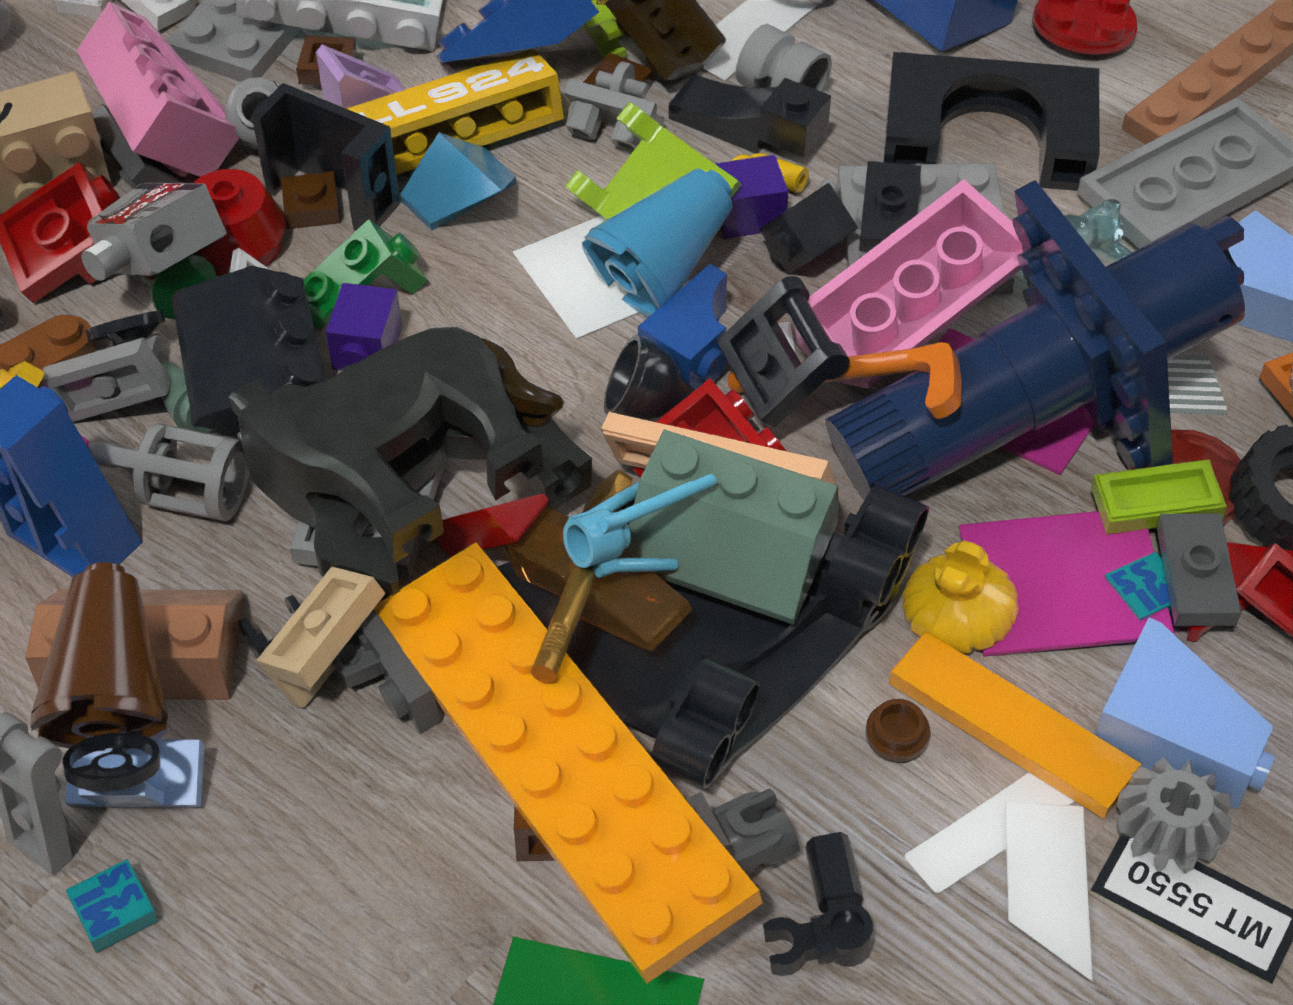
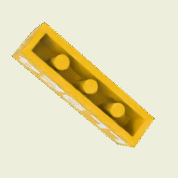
M534 48L347 108L390 126L396 175L417 168L438 133L478 146H484L564 119L558 74Z

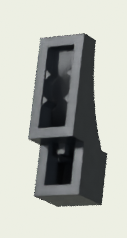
M693 74L669 102L668 119L755 154L759 153L766 143L805 157L828 128L831 95L784 78L777 87L755 88L726 84Z

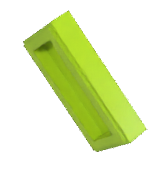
M1210 460L1095 474L1091 484L1106 534L1156 528L1160 514L1221 513V518L1223 519L1227 508Z

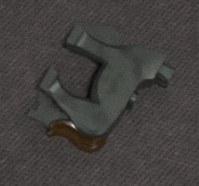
M458 327L430 328L408 336L380 349L356 364L345 366L335 376L322 383L307 387L286 384L272 392L260 379H255L233 391L229 396L231 408L238 416L240 432L237 434V437L244 452L252 482L290 516L315 528L314 551L320 575L324 577L331 567H336L374 577L385 592L380 601L400 592L397 562L409 555L402 545L419 534L430 542L444 533L440 505L427 495L419 494L416 490L436 473L446 457L487 460V485L495 501L510 492L504 483L516 474L522 472L528 480L536 476L538 494L544 493L549 499L548 505L544 508L547 514L591 487L592 457L576 445L552 419L563 407V404H565L562 397L526 380L516 369L513 359L503 347ZM369 521L381 537L370 538L362 536Z

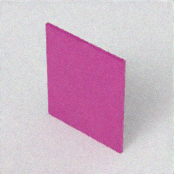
M1099 511L959 525L961 541H969L983 547L988 554V559L1009 575L1018 593L1019 611L1015 624H1012L1011 631L1002 641L996 642L994 646L982 650L983 657L1137 642L1149 617L1161 622L1175 635L1168 607L1139 621L1105 578V574L1154 552L1148 529L1106 534Z

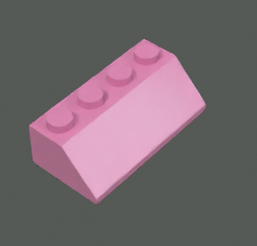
M963 179L809 297L808 303L831 341L839 343L847 356L922 347L1021 270L1018 255L1023 253L1022 243L1014 230L1013 222ZM794 325L797 346L809 357L812 353ZM883 376L836 382L868 389Z

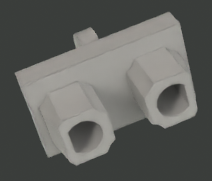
M620 62L613 74L599 71L596 76V86L568 79L564 90L565 96L571 103L566 127L572 135L595 140L602 119L606 118L617 121L611 137L612 143L621 149L633 152L641 140L626 129L627 127L616 119L628 102L636 105L661 126H663L665 119L663 116L657 115V104L655 102L644 99L648 92V84L634 80L635 67L631 63Z

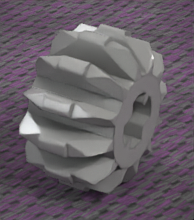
M1164 757L1154 764L1152 771L1139 766L1138 770L1132 774L1129 785L1121 790L1117 801L1118 812L1121 814L1117 824L1119 836L1134 838L1131 845L1133 857L1148 852L1156 855L1154 862L1157 872L1166 867L1169 859H1173L1185 874L1194 868L1197 859L1209 864L1211 860L1216 858L1221 843L1227 840L1232 829V818L1227 815L1231 806L1230 794L1214 791L1217 784L1215 773L1202 777L1193 774L1194 770L1191 759L1182 764L1180 770L1174 769Z

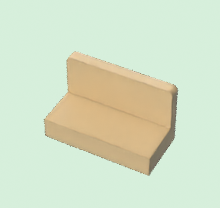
M331 567L256 660L291 705L299 708L307 706L335 670L332 661L382 599L385 592L374 577L336 567Z

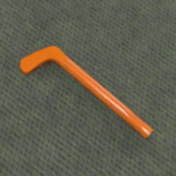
M939 342L917 348L848 356L850 364L845 373L838 378L823 382L920 371L930 373V380L925 405L934 418L947 417L961 405L962 379L960 364L949 343ZM731 371L728 376L730 390L734 389L737 393L745 392L734 371Z

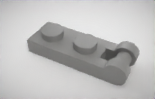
M1 713L0 816L6 840L53 876L73 859L67 834L69 822L62 811L59 797L61 784L54 773L60 765L62 751L44 737L35 739L28 734L26 723L12 713Z

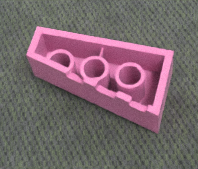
M108 2L77 49V53L130 148L137 154L161 162L169 170L183 177L187 176L188 173L202 177L207 173L216 171L239 139L236 135V127L225 119V108L147 18Z

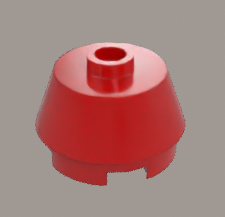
M221 169L207 173L194 182L206 184L227 232L226 235L198 250L195 254L206 258L213 265L218 277L229 273L232 253L237 248H240L264 266H268L278 256L282 248V237L285 232L286 220L281 207L261 181L253 174L243 170Z

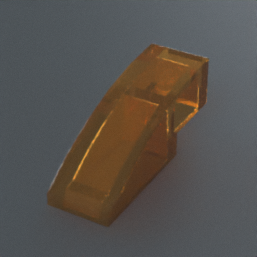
M546 506L518 542L502 547L518 578L556 594L560 599L574 565L567 553L563 539L564 526L569 517ZM623 550L618 558L634 557ZM616 572L601 578L596 576L579 619L652 652L692 609L689 601L654 572Z

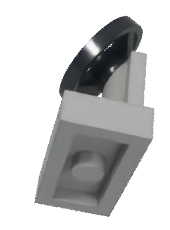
M163 310L141 313L86 329L88 342L109 339L113 342V347L45 366L42 370L45 374L40 382L41 387H48L61 397L68 408V415L73 422L167 395L172 379L157 359L162 342L157 335L148 337L158 325L166 322Z

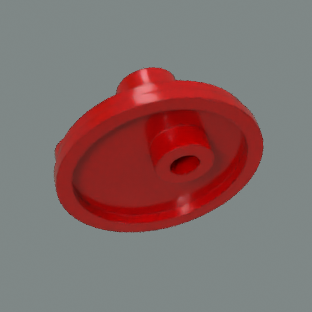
M1039 0L1034 7L1032 16L1036 30L1045 39L1064 49L1085 54H1108L1123 50L1134 41L1138 30L1136 14L1129 5L1130 0Z

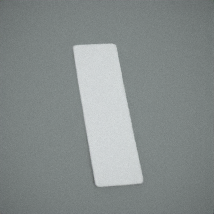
M1027 773L962 818L906 853L905 859L935 893H940L1006 849L1005 801L1071 805L1075 801L1033 774Z

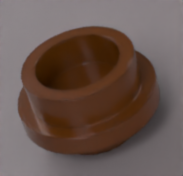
M891 699L883 702L871 712L867 719L865 734L869 746L879 756L891 761H907L919 756L927 747L930 726L922 710L916 704L905 699Z

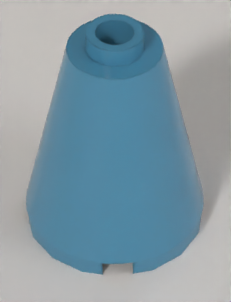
M694 169L590 229L589 233L584 237L586 239L582 242V249L600 278L608 286L616 281L628 292L622 300L637 312L649 317L684 286L733 208L729 197L732 194V189L728 182L716 171L709 170L705 172L701 169Z

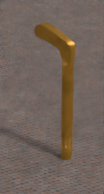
M621 470L613 472L595 488L586 502L582 513L630 487L633 477ZM622 507L619 508L618 510L614 511V512L621 511V510H622ZM576 564L573 565L531 669L532 676L540 682L552 683L557 677L596 578L593 566L580 568Z

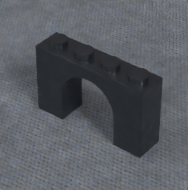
M893 52L883 162L936 164L940 131L949 121L968 113L991 112L1006 115L1021 122L1034 134L1039 145V185L1042 188L1078 191L1080 179L1096 170L1100 155L1099 68Z

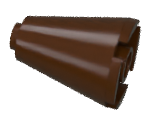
M100 562L88 565L84 572L78 573L71 580L31 712V730L39 728L38 737H44L56 746L67 749L87 738L108 733L140 734L157 742L167 734L168 713L138 580L133 575L126 573L124 567L115 563Z

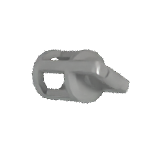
M159 423L154 424L146 432L139 446L134 450L120 448L107 442H90L88 446L97 465L130 469L134 492L141 504L228 521L235 516L243 501L248 484L249 469L240 441L236 438ZM177 441L215 448L210 464L204 465L177 459ZM232 459V470L227 471L229 463ZM173 478L205 484L204 503L166 495ZM223 488L227 489V492H226V494H225V496H224V499H223Z

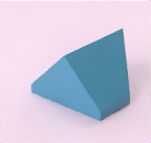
M438 133L400 194L401 202L433 231L515 185L516 176L486 148Z

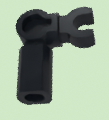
M842 832L812 837L806 843L805 850L818 909L824 914L811 916L810 922L803 924L785 917L773 918L763 923L765 942L786 940L793 945L786 953L769 956L772 975H792L799 971L806 961L816 959L819 965L834 962L841 966L854 967L863 963L870 956L873 949V921L869 912L861 906L864 899L848 835Z

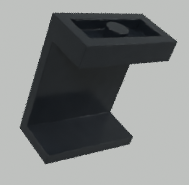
M282 83L266 100H263L251 115L265 187L271 195L276 196L282 190L281 177L295 176L298 171L306 174L334 171L336 186L346 190L348 193L352 225L355 231L368 219L380 227L400 205L390 126L285 83Z

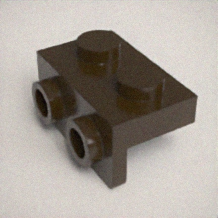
M607 0L605 3L615 16L618 28L625 35L633 39L646 56V62L651 70L662 76L665 81L698 74L726 42L725 36L696 0Z

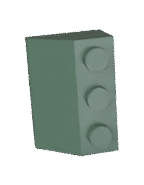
M663 429L640 478L634 505L708 474L714 475L717 482L714 486L700 491L691 497L630 522V544L627 548L623 549L622 558L676 559L679 567L675 571L642 573L794 625L838 523V486Z

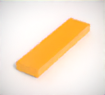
M927 631L922 634L890 672V685L1102 819H1105L1116 805L1121 790L1129 785L1132 774L1141 766L1140 762Z

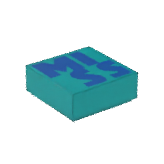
M1156 551L1105 574L1106 580L1139 621L1167 607L1170 615H1172L1163 561Z
M128 859L65 890L96 953L158 922L156 913Z

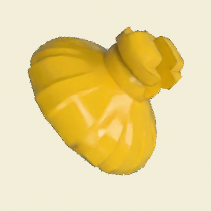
M965 540L954 543L944 550L945 555L940 554L929 558L926 563L920 564L913 572L902 593V608L905 620L911 623L910 630L919 637L927 631L959 652L971 653L974 649L983 650L994 646L996 642L1002 641L1011 631L1012 624H1015L1019 611L1018 593L1009 575L988 559V554L983 547Z

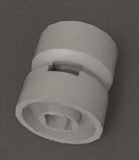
M767 23L759 26L745 42L737 61L736 78L738 83L746 87L755 88L777 87L784 78L823 92L831 74L832 60L829 54L803 41L795 44V37Z

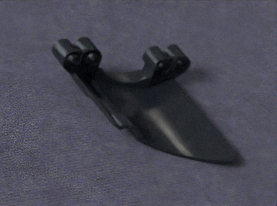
M872 483L871 490L857 514L850 513L847 517L844 535L833 532L794 625L642 572H616L601 578L596 576L566 653L622 722L656 737L652 752L646 751L659 767L706 789L724 771L734 757L751 746L788 714L825 677L864 631L873 628L887 614L898 596L899 585L903 581L924 530L929 506ZM635 499L624 505L622 510L633 506ZM564 539L536 552L497 566L498 570L548 630L574 565L565 548Z

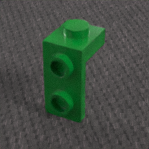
M368 219L303 279L313 327L321 329L329 322L342 283L368 286L382 273L413 295L428 281L416 262L421 257L417 248L402 233L399 232L393 237Z

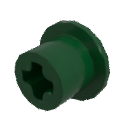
M195 253L158 274L151 276L141 275L144 286L150 290V298L154 308L157 311L163 310L164 317L175 320L172 297L177 290L217 277L213 265L202 255Z

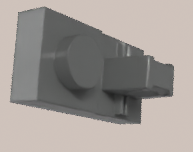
M373 609L332 661V664L349 688L383 675L386 682L378 686V689L386 705L396 719L407 715L421 734L442 721L434 695L403 652L399 643Z

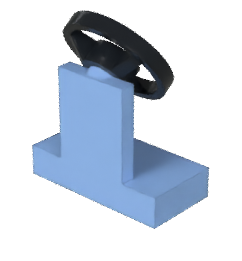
M108 733L82 740L69 748L62 759L64 777L67 780L65 804L71 807L201 808L205 743L201 740L160 739L155 742L149 737L134 733Z

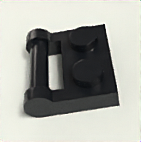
M789 276L777 282L717 340L760 420L773 427H776L825 380H833L844 374L850 364L849 357L839 343L831 341L808 303L809 291L803 281L796 276ZM787 313L812 353L802 363L777 323Z

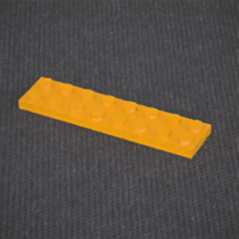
M476 542L401 588L400 592L396 595H390L375 606L374 610L432 690L434 699L646 983L655 979L763 904L760 890L567 653H565L557 677L552 683L540 682L532 676L531 669L547 629Z

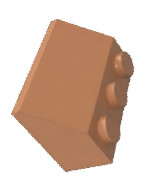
M60 589L36 605L25 659L38 689L69 589ZM140 589L164 699L230 700L240 630L238 621L241 620L244 602L243 590Z

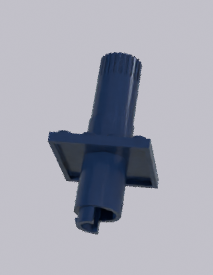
M1036 180L1015 190L1018 216L1013 218L1012 222L1014 230L1022 243L1023 253L1018 255V262L1027 279L1028 288L1023 290V297L1028 308L979 334V338L954 350L959 359L962 379L960 407L947 417L934 418L925 405L930 373L920 371L901 378L825 419L827 431L834 449L860 496L865 500L871 490V484L875 483L908 497L1029 431L1035 432L1082 406L1087 409L1092 420L1101 431L1109 429L1116 437L1119 453L1130 470L1173 464L1167 361L1244 319L1245 303L1240 287L1244 283V271L1237 267L1228 249L1244 240V228L1229 216H1224L1204 227L1189 222L1105 267Z

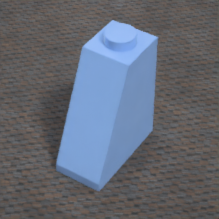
M1255 210L1238 222L1244 228V240L1228 248L1237 267L1244 271V283L1240 287L1245 303V316L1237 324L1293 342V236Z
M1149 617L1102 711L1095 735L1140 762L1141 767L1151 771L1154 764L1162 757L1176 770H1180L1182 764L1191 759L1194 770L1193 774L1202 777L1215 773L1217 784L1214 791L1230 794L1231 807L1237 810L1247 787L1261 791L1276 757L1263 751L1273 726L1161 622Z

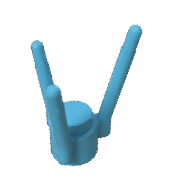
M708 474L626 509L614 512L636 498L639 482L592 509L570 516L563 531L564 544L569 557L580 568L593 566L594 573L598 578L616 572L677 570L679 563L673 558H618L622 554L623 549L627 548L630 544L631 534L628 523L714 486L717 482L716 477Z

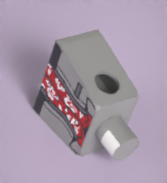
M141 183L88 221L87 230L94 245L83 251L81 258L88 273L99 281H103L112 274L151 276L160 273L220 239L227 232L206 184Z

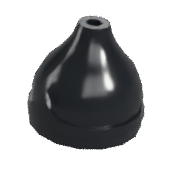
M634 335L621 350L610 374L604 397V413L608 415L609 412L655 422L694 392L695 389L688 383L678 361L668 350L646 337Z

